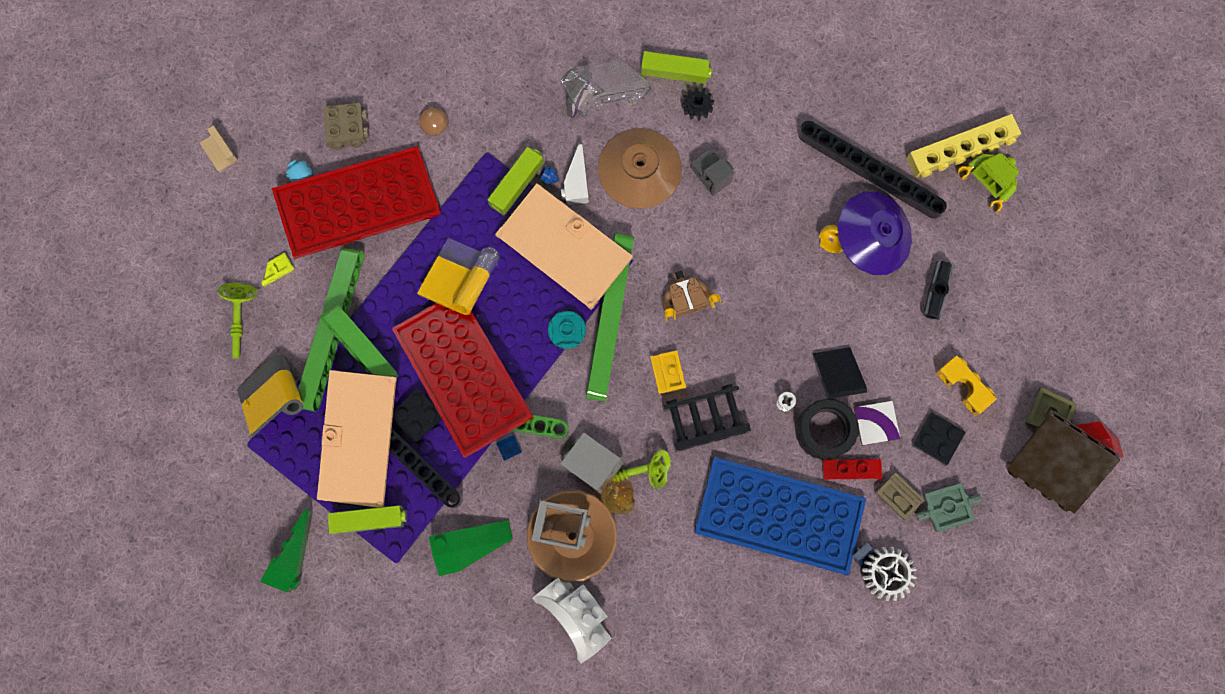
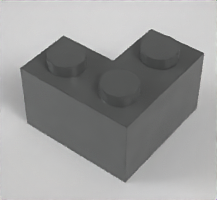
M710 149L691 162L690 168L712 196L731 183L734 174L733 166L729 161H725L723 157L720 159Z

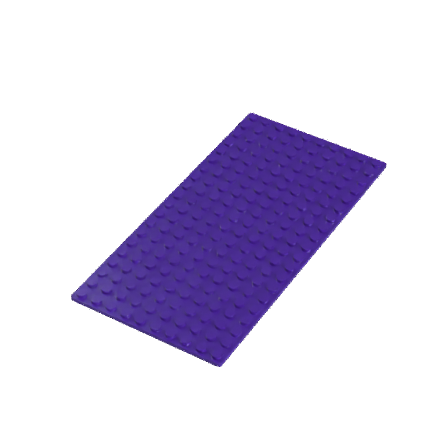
M489 153L483 155L440 208L441 214L429 221L350 318L398 374L393 411L416 389H419L434 405L392 328L436 304V302L418 295L417 292L438 256L470 270L474 266L481 267L490 274L471 311L524 401L565 350L557 347L550 340L548 326L552 318L559 312L572 311L578 314L586 323L603 300L602 296L594 308L590 310L584 303L503 240L495 236L534 186L530 183L526 186L505 216L490 207L488 198L510 169ZM339 341L331 370L368 374ZM301 379L296 384L297 389L299 388ZM328 381L318 411L302 409L294 415H288L281 411L248 442V448L329 512L337 513L376 508L317 500ZM392 419V428L455 489L491 445L490 443L464 458L443 420L416 444ZM397 440L393 443V449H400L401 441ZM389 451L384 507L402 506L403 510L407 512V522H404V527L359 531L356 533L391 561L398 563L444 503ZM414 454L407 456L406 461L408 464L415 461ZM423 467L420 475L426 477L429 474V468ZM441 480L435 482L434 489L440 491L444 486Z

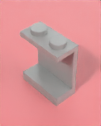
M583 432L581 436L575 439L572 449L563 455L561 465L590 485L599 494H602L624 462L617 455Z

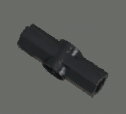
M936 262L923 316L926 318L939 320L941 317L945 297L949 292V282L954 266L950 262ZM935 287H939L942 294H938L935 291Z

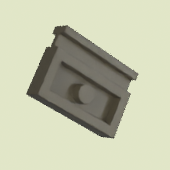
M896 472L875 492L904 521L924 501Z

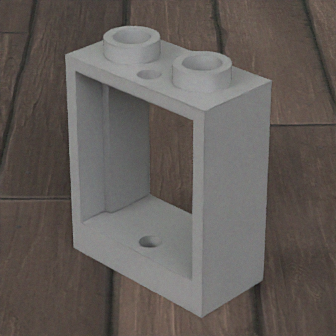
M540 500L532 541L580 551V547L585 546L587 535H583L584 527H589L591 516L587 515L588 510ZM548 508L582 515L576 544L542 538Z

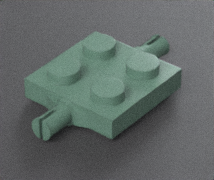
M962 483L923 494L926 510L916 513V517L921 516L917 518L918 521L929 518L933 523L935 532H940L975 521L972 514V504L982 502V498L977 499L981 497L980 494L968 497Z

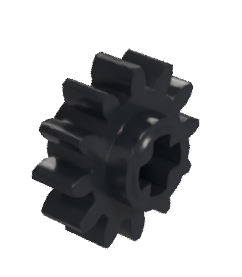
M698 87L695 88V92L689 89L688 96L683 95L682 100L684 102L681 108L685 109L684 115L691 114V120L694 116H697L698 121H700L702 115L707 119L708 112H713L714 100L710 99L711 93L705 94V88L701 92H699Z

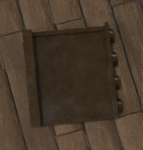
M1049 409L1045 414V420L1012 461H1007L1006 467L1011 476L1014 478L1019 477L1029 488H1036L1043 497L1048 500H1054L1061 509L1075 514L1119 463L1120 458L1117 452Z

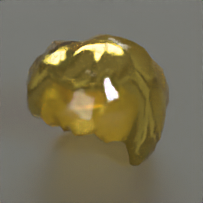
M614 481L608 482L601 494L602 503L614 514L626 515L632 512L635 507L634 491Z

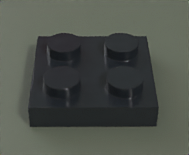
M416 389L393 411L392 418L416 444L442 420L436 407L419 389Z
M931 412L912 446L947 466L966 432Z

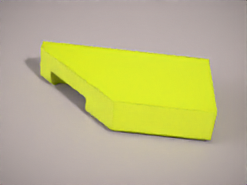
M285 253L267 263L264 280L261 283L263 287L294 270Z

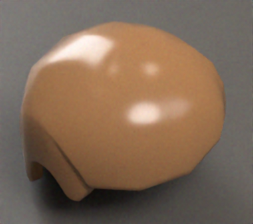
M434 107L424 110L419 118L420 128L425 134L431 136L442 134L449 124L448 116L444 111Z

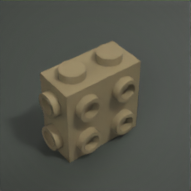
M348 102L345 105L330 104L327 107H323L325 137L329 148L340 150L343 149V146L358 148L362 144H367L366 138H369V130L367 126L365 127V120H368L366 109H363L361 103Z

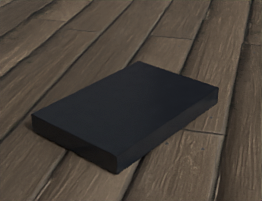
M851 347L813 353V360L828 399L867 393L866 384Z

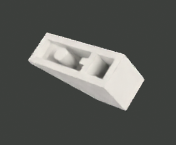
M582 144L577 147L564 181V189H561L562 200H566V205L589 203Z

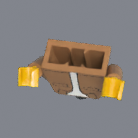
M682 270L673 274L675 283L669 285V290L665 292L662 306L664 319L667 322L668 317H673L676 320L677 317L708 308L709 302L711 308H715V302H719L720 305L722 302L720 295L715 294L703 282L697 281L695 277L686 280Z

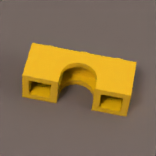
M955 356L941 367L936 374L948 387L958 381L967 385L969 393L962 403L974 416H977L997 399L994 396V392L989 387H985L981 382L980 376L967 367V362L963 358Z

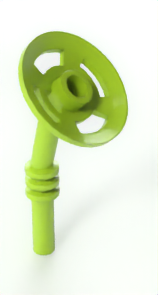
M227 283L221 285L217 292L221 298L233 303V325L230 327L232 358L239 359L240 337H242L241 329L243 328L241 325V303L256 298L258 291L251 285Z
M658 450L653 455L650 463L626 470L623 468L622 471L618 470V473H616L608 485L615 482L620 483V480L624 481V478L628 479L629 476L648 472L651 486L655 489L662 488L667 482V472L671 465L668 452ZM661 456L663 457L664 465L660 460Z

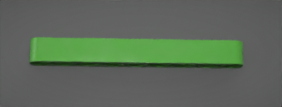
M615 232L613 241L631 254L634 236ZM630 262L603 295L586 399L603 402L606 400Z
M347 247L341 249L321 315L335 304L339 305L348 314L364 261V252L362 250ZM321 317L298 388L303 409L314 412L318 411L329 371L331 370L339 340L325 325Z

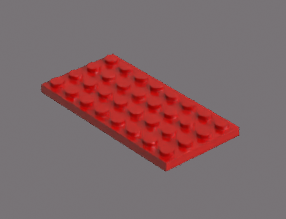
M418 146L271 188L294 259L431 219L441 214Z
M436 303L392 328L464 458L534 418L472 311L469 315H464Z

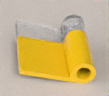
M448 238L417 294L461 314L469 315L500 258L498 251L488 247L483 248L482 252Z

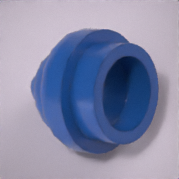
M545 165L539 176L542 183L551 184L552 182L559 181L555 168Z

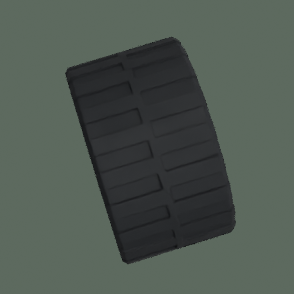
M826 398L815 401L800 414L795 427L796 439L800 447L813 458L821 460H831L848 452L855 445L859 435V423L857 422L856 414L844 402H840L837 399ZM820 412H831L841 420L844 426V437L837 446L826 448L813 440L809 431V423L814 415Z

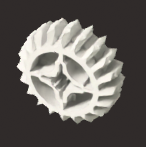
M881 547V552L875 549V556L872 554L868 555L871 562L864 561V564L869 566L868 569L862 568V572H868V576H863L862 579L870 581L865 584V587L873 586L870 593L875 594L877 592L878 599H881L884 595L885 601H889L890 596L893 601L897 600V595L900 598H904L903 591L906 593L911 592L907 586H915L910 580L917 578L916 575H911V571H916L915 567L910 568L909 566L913 563V560L906 561L908 554L904 553L901 556V549L894 551V547H889L887 551L886 547ZM892 557L891 562L886 567L877 565L881 559ZM897 562L903 567L904 577L898 572L899 564ZM891 568V573L895 577H889L888 579V574L883 570H890ZM875 570L881 575V585L875 579ZM894 580L901 583L894 590H886L887 586H890Z

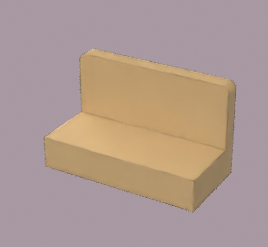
M213 125L207 129L211 136L201 141L200 145L217 171L221 172L238 160Z

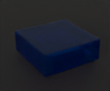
M514 435L496 443L504 461L522 453Z

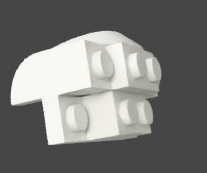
M557 578L532 598L536 604H540L549 610L563 626L576 648L577 660L580 664L595 655L612 639L600 623L608 616L584 584L575 590L570 582H563Z

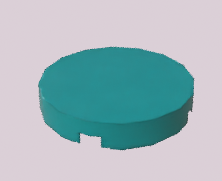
M563 311L557 313L549 322L548 333L554 345L561 349L569 350L576 348L583 342L586 335V326L584 320L575 312Z

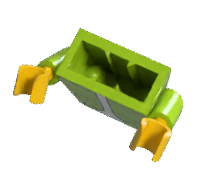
M1000 153L995 156L993 154H982L971 161L968 167H960L958 173L961 171L966 172V175L961 178L964 180L968 177L970 171L973 170L972 174L995 198L999 197L998 200L989 204V208L993 204H997L998 209L995 212H998L1002 209V203L1006 202L1016 191V176L1019 170L1015 167L1016 161L1014 158H1006Z

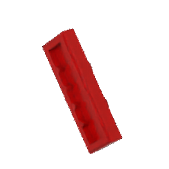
M881 459L822 460L823 480L882 479Z

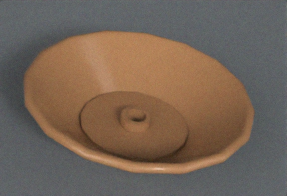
M635 128L620 132L607 142L599 156L598 175L603 189L614 201L629 208L646 209L660 205L673 195L681 181L682 163L678 150L667 137L654 130ZM642 162L644 165L638 166L637 163Z
M579 490L560 491L544 499L543 501L588 510L587 515L591 517L589 527H584L583 535H587L585 546L580 547V551L532 541L538 506L532 513L527 527V548L534 563L549 577L559 578L563 582L585 581L599 574L611 561L617 545L616 522L609 508L596 496ZM548 508L542 538L576 544L582 515ZM570 533L576 534V538L574 540L569 539Z

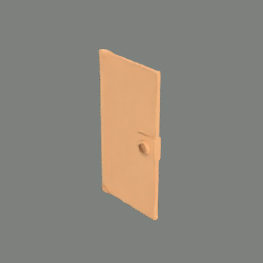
M538 184L533 187L495 235L584 303L590 310L594 308L633 258L630 253Z
M329 371L317 500L376 508L384 507L397 377Z

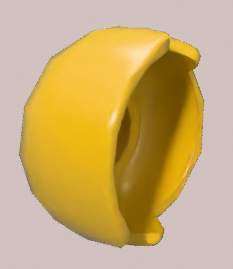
M826 225L818 236L821 239L820 246L831 253L842 252L843 249L839 243L837 225Z

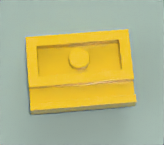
M678 351L650 356L658 394L686 389Z

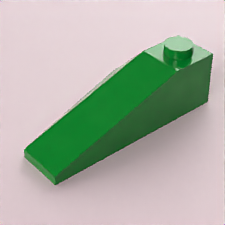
M509 520L429 536L432 556L439 576L459 572L513 539Z

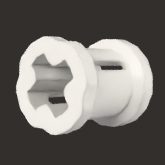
M784 392L778 397L776 405L780 410L789 411L796 404V398L792 393ZM784 398L786 400H790V403L788 405L782 403Z

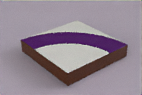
M893 401L854 407V413L859 423L858 432L861 446L900 439Z

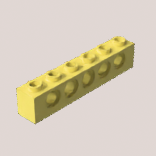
M1010 114L912 151L906 159L915 178L919 176L925 178L931 175L934 170L938 169L940 172L949 168L950 164H962L966 161V158L972 156V159H975L982 155L984 151L989 150V152H993L999 149L1000 145H1012L1017 141L1016 139L1021 135V132L1013 115ZM995 133H998L1001 138L997 137ZM978 139H981L984 144L979 143ZM961 145L965 146L967 148V151L963 150L961 148ZM944 152H948L951 157H947ZM927 158H931L934 163H929Z

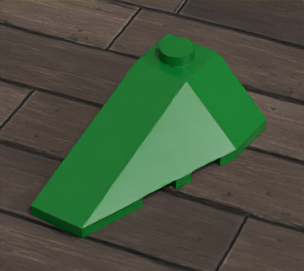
M307 509L303 511L291 530L293 536L283 542L281 545L282 553L277 558L274 557L260 582L284 592H292V590L298 588L301 582L299 577L303 567L312 511Z

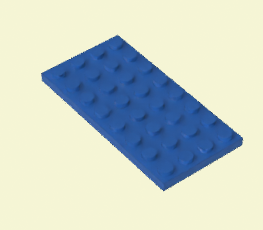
M714 457L694 534L849 576L866 498Z

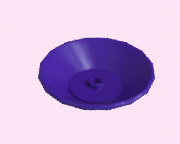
M862 192L848 200L840 212L837 225L839 243L846 257L859 270L871 275H888L901 268L909 256L912 244L910 223L903 209L892 198L879 192Z

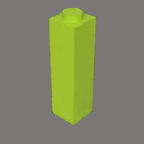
M644 51L641 75L706 84L707 78L711 79L712 67H709L710 60Z
M529 147L525 149L488 198L490 207L505 216L544 164L542 154L538 150H532Z
M402 506L328 513L329 534L404 527V522H407V512L403 510Z

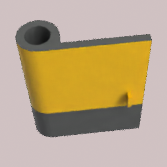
M282 355L271 358L237 389L251 436H255L281 411L288 415H294L303 409V403L288 360Z

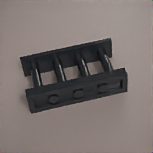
M732 384L721 387L722 390L679 402H677V399L666 402V405L663 406V412L670 410L678 438L676 439L677 442L673 444L675 452L751 431L750 424H744L739 416L733 393L738 392V386L733 387ZM726 395L734 423L732 424L733 427L728 429L722 426L715 398ZM705 400L708 402L715 426L714 432L710 434L703 430L696 403ZM687 405L689 406L696 430L695 438L688 439L684 434L677 409Z

